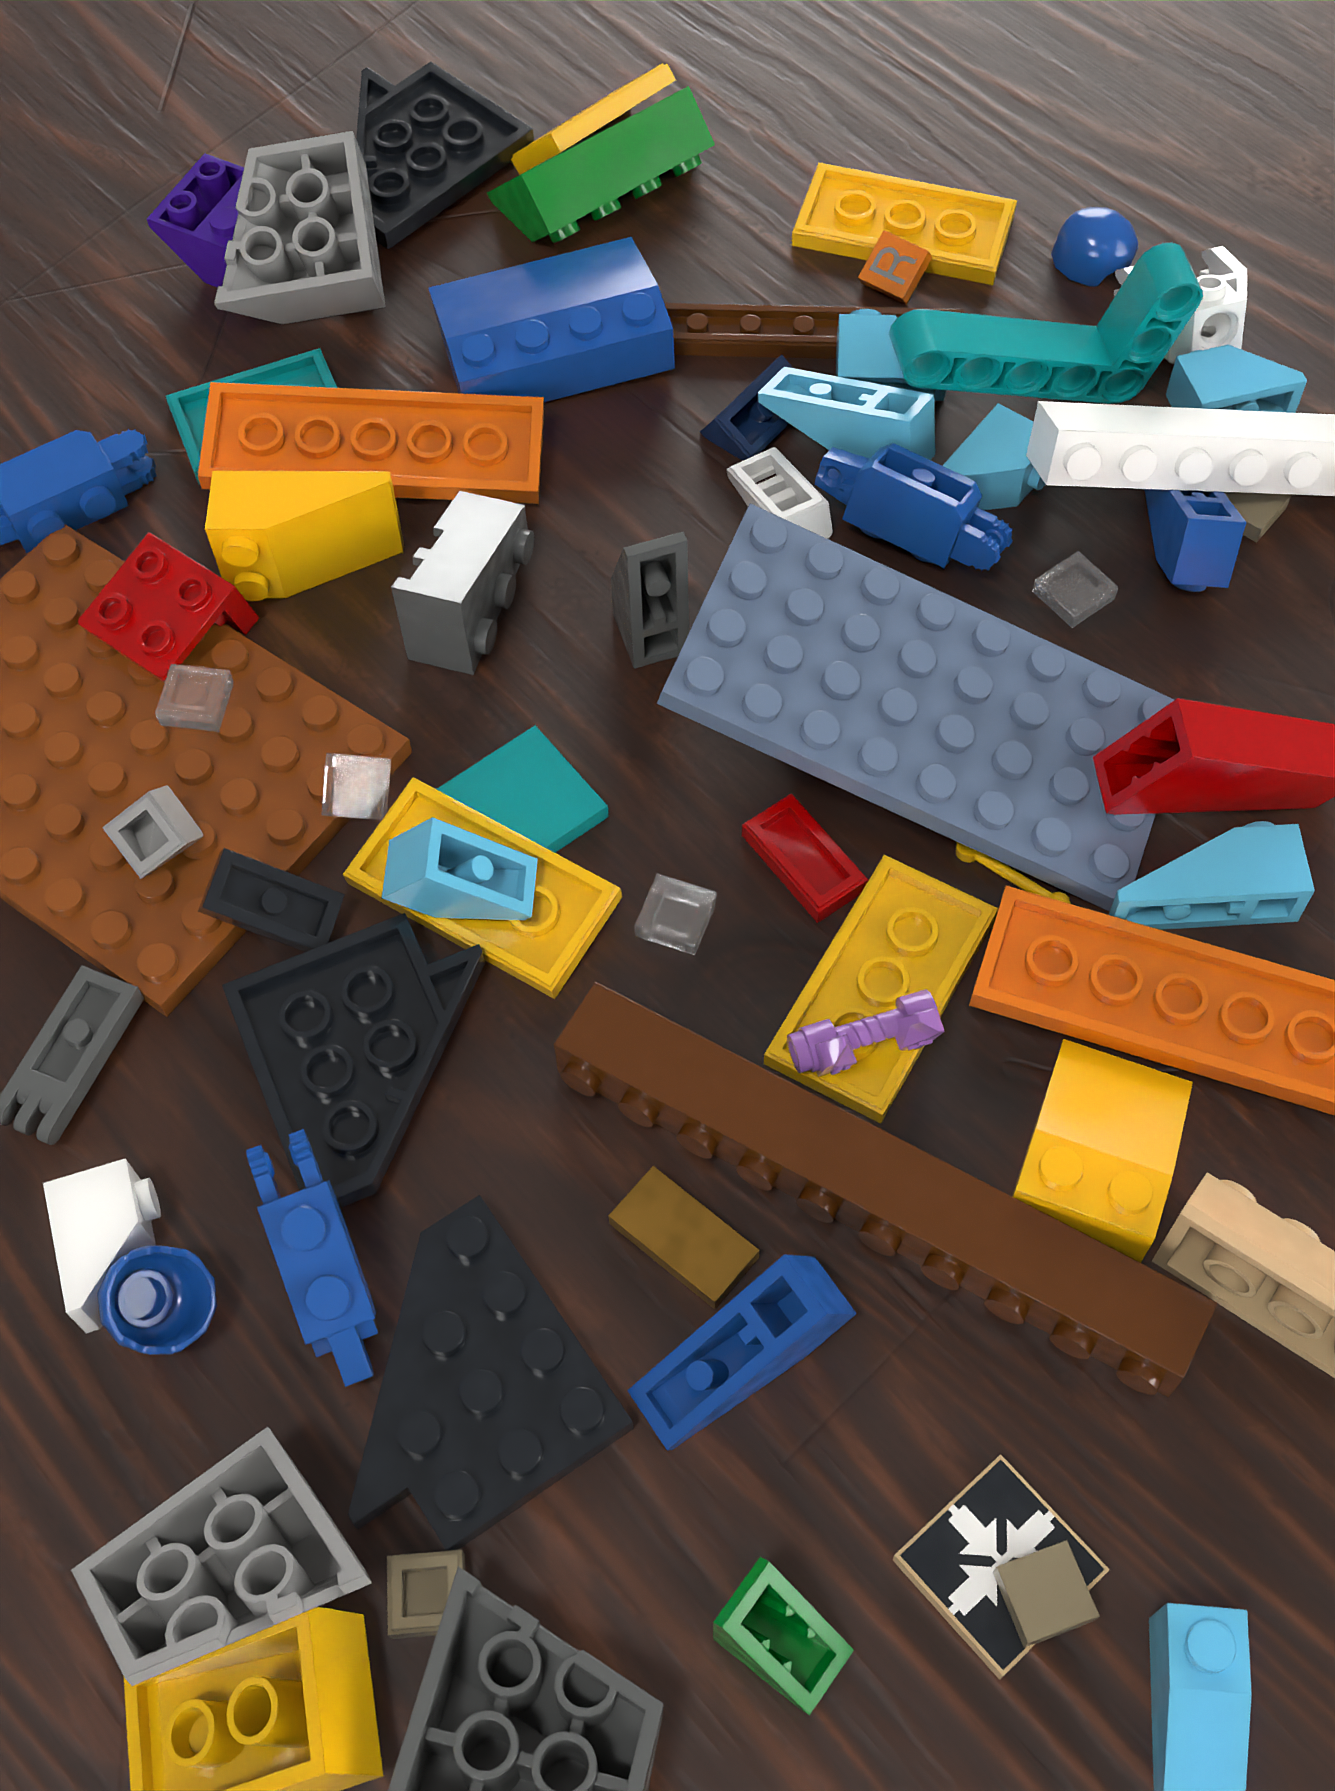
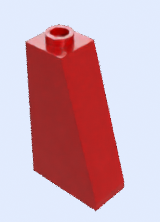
M1177 698L1093 756L1106 814L1316 808L1335 797V724Z

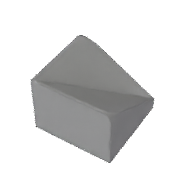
M168 785L147 792L102 827L140 879L146 877L203 837L201 829Z

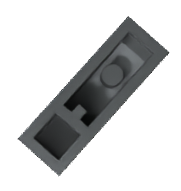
M684 531L624 547L612 574L613 616L634 669L678 657L689 634L688 543Z

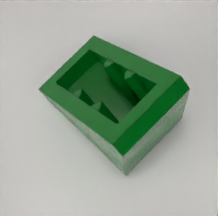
M762 1557L757 1560L713 1622L714 1641L808 1715L812 1713L854 1651L769 1561Z

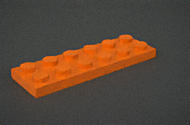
M210 382L198 479L202 489H210L212 471L390 472L395 498L453 500L459 491H464L513 503L539 504L544 397Z
M1010 886L1005 887L969 1006L1335 1116V980Z

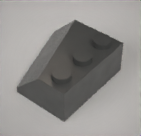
M457 1567L388 1791H648L664 1703L586 1651H578L542 1627L538 1619L517 1605L512 1607L482 1587L478 1579Z

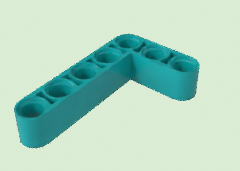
M1172 242L1162 243L1153 246L1138 259L1097 326L916 309L898 317L890 327L889 336L903 377L910 386L1108 404L1121 403L1133 398L1144 388L1200 305L1203 298V290L1182 247Z

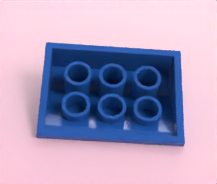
M632 237L428 288L458 393L544 397V402L675 369L673 327L659 286Z

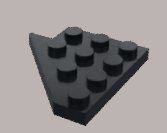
M403 913L222 985L299 1191L306 1189L299 1167L295 1166L289 1150L290 1139L288 1134L304 1129L324 1182L330 1180L340 1208L377 1193L485 965L483 952L479 944L427 964L406 914Z

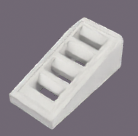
M776 447L727 468L729 480L747 506L751 503L828 539L831 537L833 530L829 502ZM773 474H776V475H777V476L772 477V478H770V479H768V480H766V481H764V482H761V483H759V484H756V482H758V481H760V480H762V479H765V478H767V477H769V476H771V475H773Z

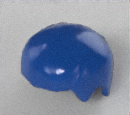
M1087 207L1076 211L1064 222L1058 233L1051 256L1056 268L1067 278L1086 286L1096 287L1107 275L1115 272V270L1130 267L1138 250V240L1133 225L1117 211L1107 207Z
M142 1246L132 1249L126 1255H122L108 1268L97 1294L101 1324L122 1347L150 1355L174 1354L184 1350L207 1332L217 1308L215 1278L202 1261L187 1249L168 1246Z

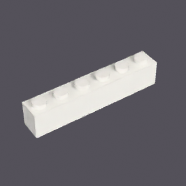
M1038 401L1026 456L1046 485L1335 496V415Z

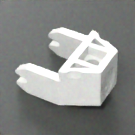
M1223 246L1202 251L1201 256L1209 269L1201 270L1199 277H1197L1203 290V298L1164 358L1169 363L1174 364L1176 356L1188 354L1195 350H1206L1224 345H1231L1241 349L1247 303V269ZM1134 266L1115 270V276L1121 285H1123ZM1119 289L1114 290V297L1118 293Z

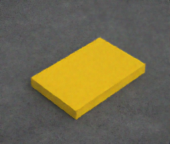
M663 63L514 153L511 161L519 175L563 152L676 81L668 64L664 65Z

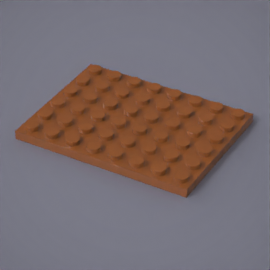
M64 524V528L49 534L0 579V898L107 975L138 987L144 997V1001L168 1017L247 931L198 912L219 853L226 848L298 876L412 754V748L407 737L226 624H223L221 627L213 624L167 682H162L85 631L78 624L80 616L125 561ZM168 785L201 829L203 837L158 869L140 879L102 827L147 792Z

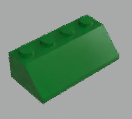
M687 86L487 192L490 201L530 241L533 242L549 235L552 243H556L579 231L580 228L576 220L584 215L591 213L594 221L621 208L618 197L632 191L636 199L660 187L662 183L658 175L669 169H672L675 177L702 164L699 153L714 146L715 143L690 87Z

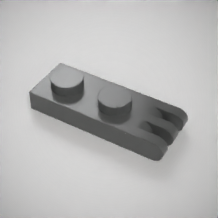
M81 965L0 1094V1125L8 1126L14 1120L13 1127L15 1131L30 1136L37 1129L36 1137L39 1141L54 1145L60 1139L143 1002L144 997L139 988Z

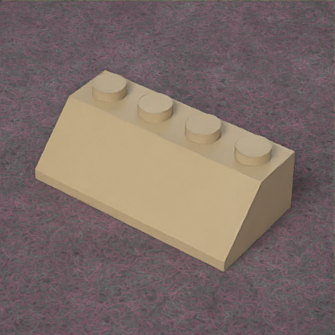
M1207 1172L1179 1214L1152 1262L1335 1378V1251L1322 1244L1318 1235L1305 1224L1289 1218H1280L1259 1205L1253 1194L1245 1187L1230 1180H1219Z

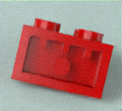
M148 532L80 616L78 624L85 631L162 682H167L213 624L221 627L227 623L239 632L247 635L260 617L234 585Z

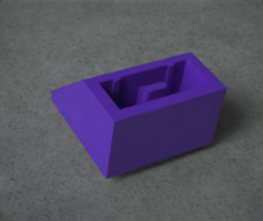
M204 153L149 215L147 222L149 227L204 283L218 288V286L222 287L227 267L224 257L228 240L232 241L238 217L236 203L244 167Z

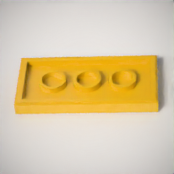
M818 163L792 231V246L868 260L883 230L930 252L932 259L925 272L993 285L1015 215L1017 200Z
M412 777L343 873L349 885L399 913H405L408 918L458 946L468 949L479 944L485 961L553 999L557 997L623 897L620 887ZM433 817L537 858L532 917L526 920L434 918L382 899L389 840Z
M884 855L766 1050L764 1065L881 1124L924 1046L909 1051L908 1049L901 1051L898 1048L895 1037L886 1038L883 1041L873 1042V1044L854 1049L857 1063L852 1065L850 1069L841 1070L840 1073L835 1075L829 1073L818 1077L817 1072H812L811 1070L802 1073L797 1072L789 1052L787 1034L797 1032L799 1027L825 1019H830L834 1027L866 1017H873V1015L896 1009V998L924 989L931 993L941 1018L992 927L998 908Z

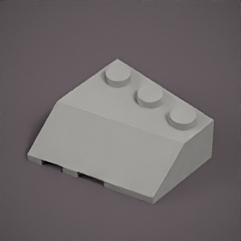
M349 131L248 149L236 203L238 217L232 241L228 240L224 260L227 263L223 285L222 287L218 286L214 302L216 308L270 322L288 324L385 307L366 164L354 132Z
M269 1427L259 1432L71 1570L124 1678L131 1686L372 1583L366 1570Z

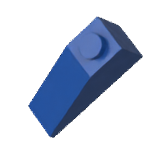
M1144 489L1156 560L1171 584L1192 592L1204 591L1207 586L1228 588L1246 521L1226 494L1214 491Z
M784 1254L627 1391L666 1450H673L803 1360L857 1313L816 1257Z

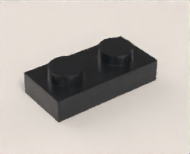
M224 848L218 855L198 912L307 952L329 942L345 894Z

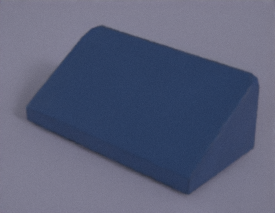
M783 355L779 356L712 419L700 433L707 440L742 461L759 454L789 423L760 404L758 392L783 367H793Z

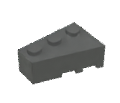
M459 491L433 527V536H438L439 539L431 549L418 548L413 556V565L419 567L410 579L398 577L391 586L408 660L474 675L482 654H490L494 647L497 636V618L502 608L508 609L512 604L516 590L515 575L520 564H528L534 548V532L528 530L525 505Z

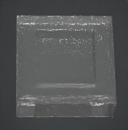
M1079 551L1036 578L1033 592L1071 628L1115 600L1118 586Z
M171 664L155 712L159 724L162 726L219 732L234 684L230 670Z
M326 753L321 815L382 820L387 814L391 759Z
M657 873L636 921L635 936L695 955L717 903V892Z

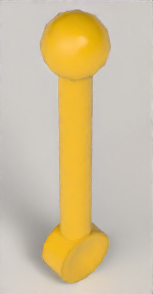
M957 842L956 856L961 861L966 863L977 861L1024 891L1071 904L1069 897L1065 893H1051L1006 864Z

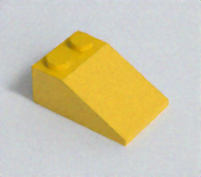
M212 471L205 531L221 577L234 585L245 600L260 601L265 598H288L403 552L404 541L390 472Z
M1063 1039L1012 1197L1141 1263L1157 1233L1174 1173L1193 1082Z
M315 1607L134 1686H131L124 1678L130 1791H341L384 1776L364 1614Z

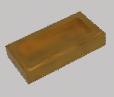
M654 1166L608 1215L611 1226L713 1309L718 1307L759 1258V1249Z

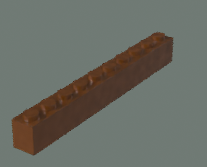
M596 981L554 1043L558 1072L563 1081L577 1092L586 1096H594L596 1092L617 1103L619 1110L633 1122L644 1127H652L655 1123L676 1135L677 1141L691 1153L707 1159L715 1155L736 1167L738 1175L749 1184L762 1190H771L772 1187H775L797 1199L796 1203L799 1208L814 1219L825 1223H831L835 1219L857 1231L859 1239L872 1250L886 1256H894L898 1253L921 1265L922 1273L934 1283L951 1290H957L960 1286L983 1298L985 1306L999 1318L1014 1324H1022L1026 1321L1050 1334V1341L1063 1352L1079 1359H1089L1091 1356L1116 1369V1376L1130 1388L1148 1395H1155L1159 1392L1169 1398L1184 1379L1217 1307V1302Z

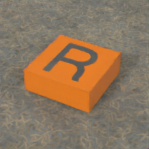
M883 230L858 279L863 285L906 305L932 256L928 250Z

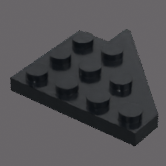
M429 62L397 85H393L368 67L363 69L361 73L356 140L366 164L376 241L389 250L512 162L511 158H513L514 153L534 141L533 128L433 62Z
M480 1195L420 1233L348 1512L352 1523L359 1530L412 1494L446 1551L459 1550L634 1429L633 1421Z

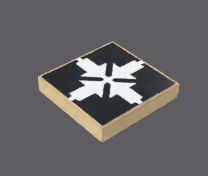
M1001 1454L893 1557L895 1564L999 1680L1035 1644L1026 1648L1023 1647L994 1577L993 1571L996 1566L1067 1540L1088 1590L1110 1570Z

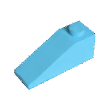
M783 367L758 392L760 404L828 450L834 447L871 458L879 448L895 443L929 460L935 455L934 394Z
M1258 821L1243 827H1234L1119 889L1109 915L1159 930L1298 922L1315 891L1299 824L1274 825L1271 822Z
M1166 1603L1149 1618L1154 1791H1246L1251 1710L1247 1610Z

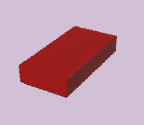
M792 793L742 824V837L817 923L858 897L868 882L866 876Z

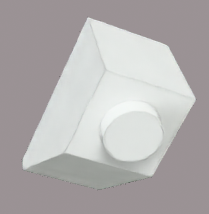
M126 1158L43 1183L66 1313L85 1333L99 1330L102 1327L97 1294L108 1268L118 1258L128 1254L134 1248L156 1245L151 1220L161 1217L156 1190L150 1178L141 1180Z

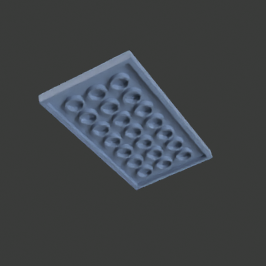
M750 503L664 685L657 704L1110 912L1117 891L1131 884L1136 879L1156 813L1106 814L1093 756L1173 702L1174 699Z

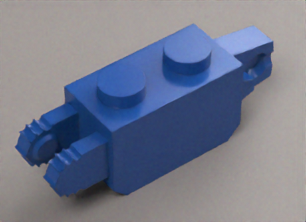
M128 429V431H122L121 434L116 433L97 442L91 432L75 430L0 464V545L19 540L25 552L28 553L49 534L64 528V524L74 530H78L127 507L128 503L125 495L143 487V484H148L149 481H154L153 478L157 477L154 459L145 455L148 453L146 446L148 443L145 435L140 434L136 429L133 431Z
M895 443L879 448L871 458L832 447L821 460L814 485L847 505L842 520L859 527L868 536L884 539L909 551L918 560L934 563L945 568L951 559H955L969 567L973 565L975 569L979 568L981 571L986 569L988 571L1001 558L1000 554L1013 542L1012 528H1009V523L1006 524L1003 519L1000 521L997 516L978 508L982 494L976 481Z
M304 1129L288 1135L290 1139L289 1150L295 1166L300 1169L306 1189L281 1197L274 1178L275 1170L269 1154L262 1148V1145L246 1150L247 1159L263 1203L257 1209L305 1345L311 1343L316 1357L333 1352L344 1385L347 1387L370 1378L374 1374L363 1339L378 1334L374 1321L376 1309L330 1180L323 1181Z

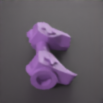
M924 989L896 998V1009L873 1015V1017H866L834 1027L830 1019L799 1027L797 1032L787 1034V1044L797 1072L802 1073L811 1070L812 1072H817L819 1077L829 1073L835 1075L840 1073L841 1070L850 1069L852 1065L857 1063L853 1050L860 1048V1046L864 1047L873 1044V1042L877 1043L886 1038L895 1037L899 1050L904 1051L908 1049L909 1051L932 1044L933 1040L945 1031L936 1003L931 993Z

